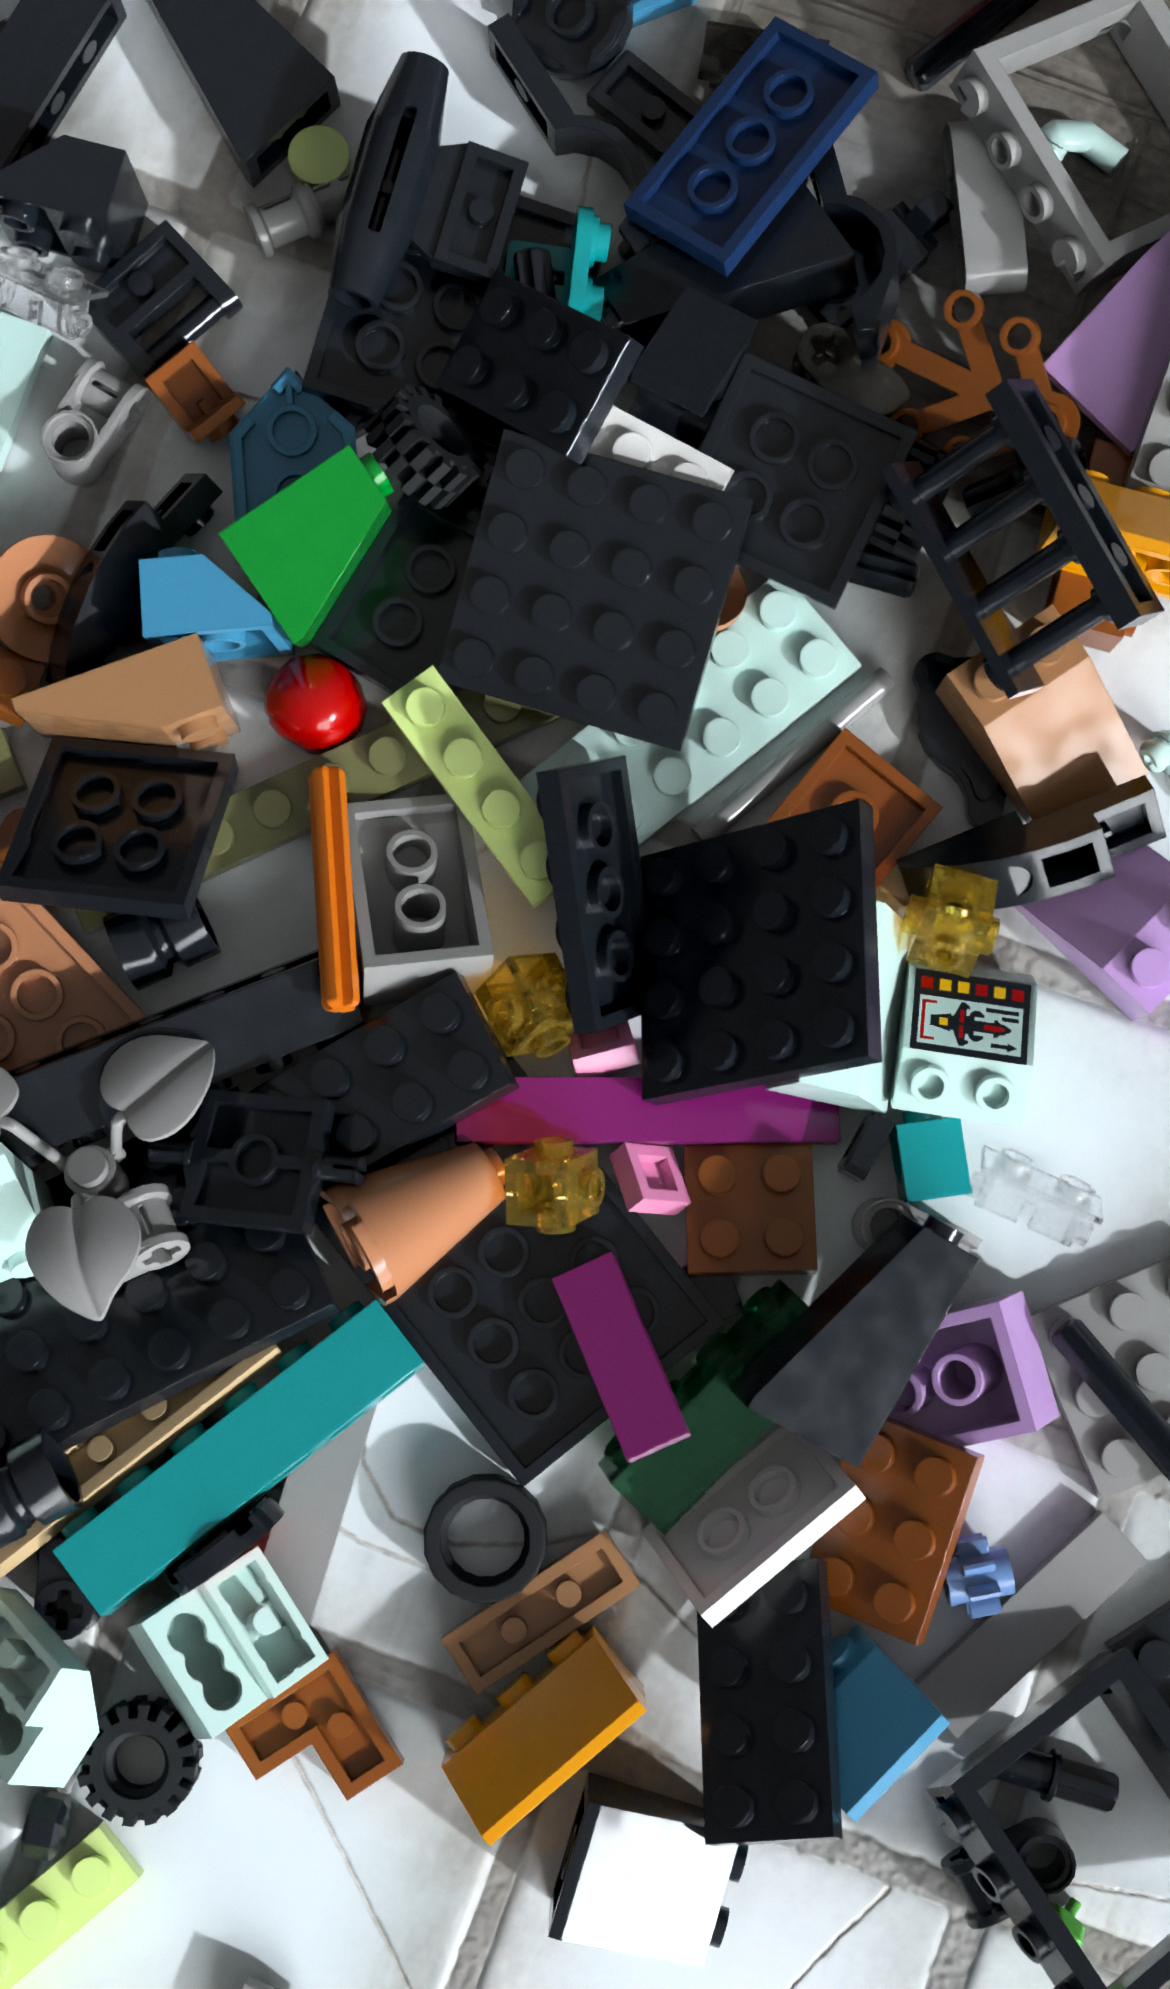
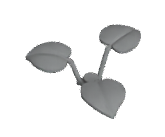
M150 1035L136 1038L121 1046L106 1063L100 1080V1090L103 1099L111 1108L118 1111L110 1121V1147L105 1149L101 1146L89 1145L77 1149L70 1157L62 1155L17 1120L7 1116L18 1100L19 1087L12 1076L0 1067V1134L1 1128L10 1131L55 1164L64 1173L65 1182L74 1193L71 1198V1207L54 1206L46 1208L32 1221L25 1242V1255L28 1265L40 1285L56 1301L85 1318L94 1321H102L115 1294L132 1271L141 1247V1229L135 1214L124 1203L117 1200L122 1194L130 1190L128 1175L119 1165L126 1157V1151L122 1147L123 1127L127 1122L134 1135L147 1142L165 1139L184 1127L201 1105L213 1077L215 1049L209 1042L176 1036Z

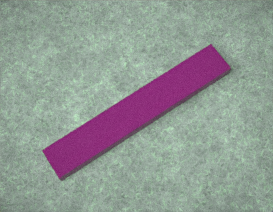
M515 1077L520 1088L455 1124V1144L474 1142L476 1144L622 1145L624 1142L647 1145L788 1143L836 1145L841 1142L840 1108L837 1105L765 1090L766 1085L656 1106L642 1100V1078Z

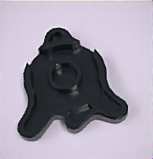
M939 652L929 653L917 662L912 674V680L918 692V723L920 730L918 738L924 752L937 768L952 777L958 784L964 797L966 818L970 825L977 827L1001 817L1007 795L935 693L946 674L972 657L954 658Z

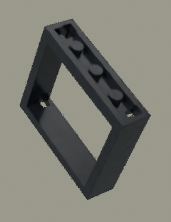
M1124 1647L1096 1655L926 1788V1791L936 1804V1809L945 1821L940 1827L950 1839L962 1844L976 1865L972 1868V1873L977 1884L992 1901L1002 1905L1015 1925L1012 1928V1935L1017 1945L1031 1961L1037 1964L1040 1963L1055 1987L1053 1989H1159L1170 1980V1934L1106 1987L977 1791L1091 1701L1100 1696L1170 1800V1708L1130 1649Z

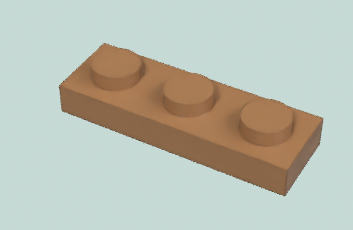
M604 1527L539 1570L534 1579L520 1593L500 1602L490 1603L442 1635L441 1641L475 1694L478 1695L640 1587L641 1581L606 1527Z

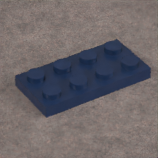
M775 16L625 201L624 208L627 219L728 277L879 88L877 71Z

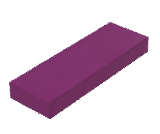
M609 1252L552 1278L626 1460L632 1463L691 1436L615 1255Z

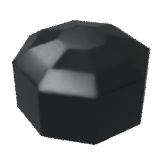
M42 1789L33 1797L21 1838V1852L24 1857L50 1862L62 1850L72 1824V1804L68 1794Z

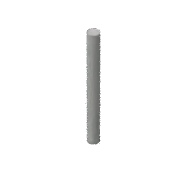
M881 667L693 826L691 831L694 836L701 841L723 835L831 743L844 728L847 729L896 687V683L890 674Z

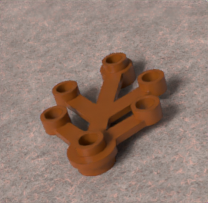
M964 289L957 290L948 296L943 308L946 321L952 327L958 329L970 370L911 342V334L903 322L893 318L888 331L891 338L890 348L887 352L880 355L877 364L871 365L876 368H893L900 365L959 394L920 410L902 408L890 417V419L900 423L903 417L907 415L913 416L918 422L919 433L917 437L925 439L929 433L988 411H994L985 394L1000 384L1002 379L983 322L985 303L976 292ZM968 297L973 301L975 311L971 319L966 322H960L954 313L955 305L960 299ZM1018 316L1009 319L1000 330L999 339L1002 348L1008 354L1016 356L1021 379H1034L1051 411L1056 414L1058 423L1067 439L1073 437L1077 439L1081 429L1080 411L1070 397L1052 390L1039 349L1041 342L1040 327L1030 318ZM1025 324L1031 331V340L1023 349H1016L1010 342L1011 331L1017 325ZM955 436L945 444L943 449L952 452L959 443L966 442L973 436ZM1007 445L990 458L1012 451L1015 448ZM978 465L977 467H975V468H974L973 470H971L970 472L976 470L980 465Z

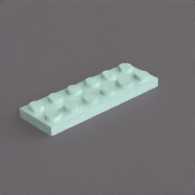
M768 580L747 597L739 618L729 627L716 632L682 751L679 752L588 725L519 781L536 803L538 791L536 772L606 757L626 755L638 847L640 848L857 673L862 664L803 595Z

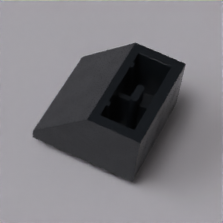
M62 135L0 170V224L12 245L21 252L40 258L48 257L49 252L71 257L75 264L87 270L105 273L109 267L111 268L137 245L148 202L126 150Z

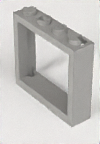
M1164 0L1089 1L973 49L949 86L962 106L960 110L969 118L988 149L992 163L1002 172L1019 200L1024 216L1033 223L1050 251L1056 268L1059 267L1076 296L1127 273L1152 246L1170 231V214L1109 241L1008 74L1109 32L1170 130V10Z

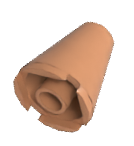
M472 1142L363 1174L366 1178L361 1186L341 1182L333 1183L322 1189L320 1196L328 1201L327 1204L323 1205V1208L346 1256L354 1269L360 1266L363 1271L371 1270L376 1279L365 1284V1286L381 1305L386 1306L397 1300L505 1199L503 1185L510 1181V1177L504 1163L493 1148L490 1147L483 1151L476 1143Z

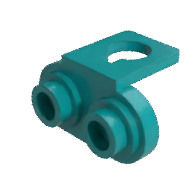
M578 205L573 226L571 248L511 240L507 246L504 274L516 280L513 262L515 252L531 247L548 249L551 254L553 273L564 274L563 286L554 284L556 300L601 321L604 286L593 285V278H588L589 267L593 268L594 261L603 263L607 261L611 223L600 222V216L594 214L593 207Z

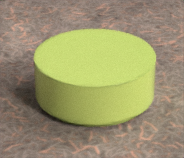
M314 125L304 128L295 135L289 145L288 161L292 175L297 183L301 182L302 185L308 183L312 188L338 178L351 170L348 144L344 137L331 127Z

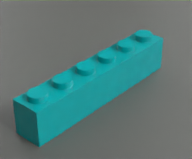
M376 1299L365 1308L359 1300L347 1306L328 1323V1326L333 1331L332 1334L314 1348L307 1341L293 1348L275 1364L281 1372L278 1376L261 1389H259L255 1382H251L222 1405L228 1413L224 1418L208 1430L205 1429L202 1423H199L186 1431L169 1446L175 1455L154 1472L148 1464L141 1467L115 1488L121 1497L100 1514L94 1506L87 1509L61 1530L66 1540L56 1547L53 1553L99 1616H107L115 1612L425 1367L422 1358Z

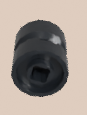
M196 898L189 921L111 913L103 917V923L112 947L128 978L138 991L172 976L173 964L176 962L189 968L221 953L217 937L198 898Z
M41 1429L8 1446L6 1461L0 1459V1549L27 1535V1529L32 1527V1519L37 1520L43 1525H48L83 1507L82 1491L73 1466L62 1446L57 1444L54 1435L47 1429Z

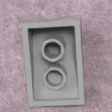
M440 794L347 803L357 961L363 1006L404 1002L455 971L464 976L473 995L490 993L494 950L473 829L449 795Z

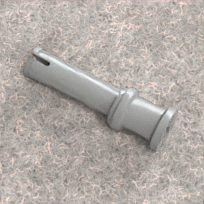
M351 171L312 188L308 183L302 185L300 182L291 187V194L259 207L253 203L243 206L252 234L265 260L275 256L276 248L309 235L313 240L323 236L322 232L327 231L326 225L337 220Z

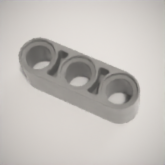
M969 119L946 121L943 130V163L947 198L954 205V209L950 211L949 217L958 290L964 289L976 292L981 297L1023 293L1027 286L1028 259L1023 212L1020 202L1002 172L992 163L988 149Z

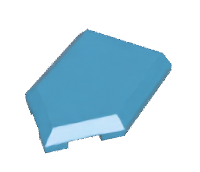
M288 366L271 384V388L247 415L245 414L229 433L235 522L349 444L357 455L355 427L321 397L303 392V380Z

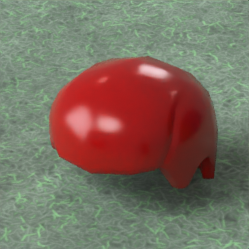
M318 653L290 658L271 676L264 695L265 713L270 718L269 723L274 730L287 741L314 755H321L353 740L361 732L368 710L362 686L357 678L343 664L329 656Z

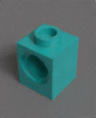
M913 1111L902 1112L904 1124L895 1125L889 1135L899 1200L908 1203L972 1194L961 1119L953 1117L942 1118L940 1115Z

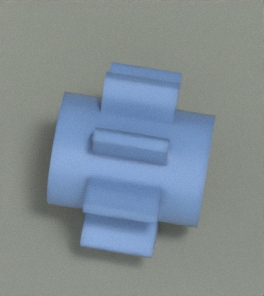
M982 1533L958 1537L943 1583L945 1596L950 1607L965 1604L966 1613L971 1616V1619L1003 1612L999 1597L1015 1594L1013 1571L1007 1550L1003 1544L989 1547L987 1537L983 1536Z

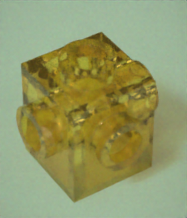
M935 863L923 896L912 894L906 907L901 926V932L911 934L906 960L969 978L979 954L990 956L997 939L1000 919L993 917L998 881Z
M556 952L508 956L475 991V995L507 1057L535 1054L537 1058H545L560 1052L571 1042L570 1035L574 1032L572 1015L565 1001L566 974Z
M545 1136L534 1139V1147L504 1159L506 1225L537 1227V1232L543 1234H566L574 1232L577 1223L599 1213V1206L605 1193V1178L603 1171L598 1168V1148L574 1147V1139L572 1137Z

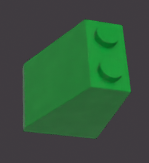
M350 444L218 533L291 642L302 648L311 643L392 513L385 498L394 492L390 481L370 452L358 458Z

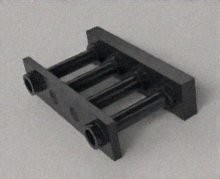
M1005 379L987 392L985 396L995 412L991 416L992 423L924 471L919 461L889 463L880 470L890 487L888 489V498L892 507L899 516L911 524L984 655L983 667L986 675L996 688L1005 692L1008 699L1034 693L1044 687L1045 684L1034 664L1102 621L1114 622L1116 628L1122 630L1143 625L1165 611L1034 379ZM1008 445L1011 448H1015L1027 469L1024 473L1025 481L956 528L938 493ZM1040 503L1048 506L1060 527L1057 531L1058 539L988 585L970 550ZM1073 561L1076 564H1081L1093 585L1090 590L1091 597L1020 642L1002 607Z

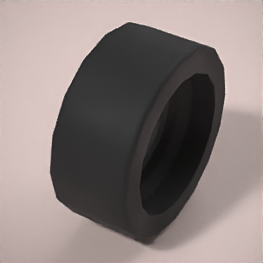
M473 1474L451 1484L435 1501L424 1527V1555L433 1577L451 1594L473 1603L500 1602L520 1593L538 1574L547 1549V1522L538 1500L525 1487H522L518 1481L500 1474ZM477 1499H494L507 1504L518 1515L524 1529V1546L519 1559L508 1570L495 1576H477L465 1571L453 1559L448 1547V1528L453 1516L463 1505Z

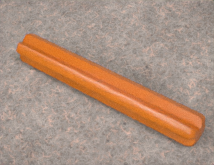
M318 766L313 768L312 774L308 778L321 1004L327 1012L345 1013L354 1011L360 1002L346 776L340 767Z

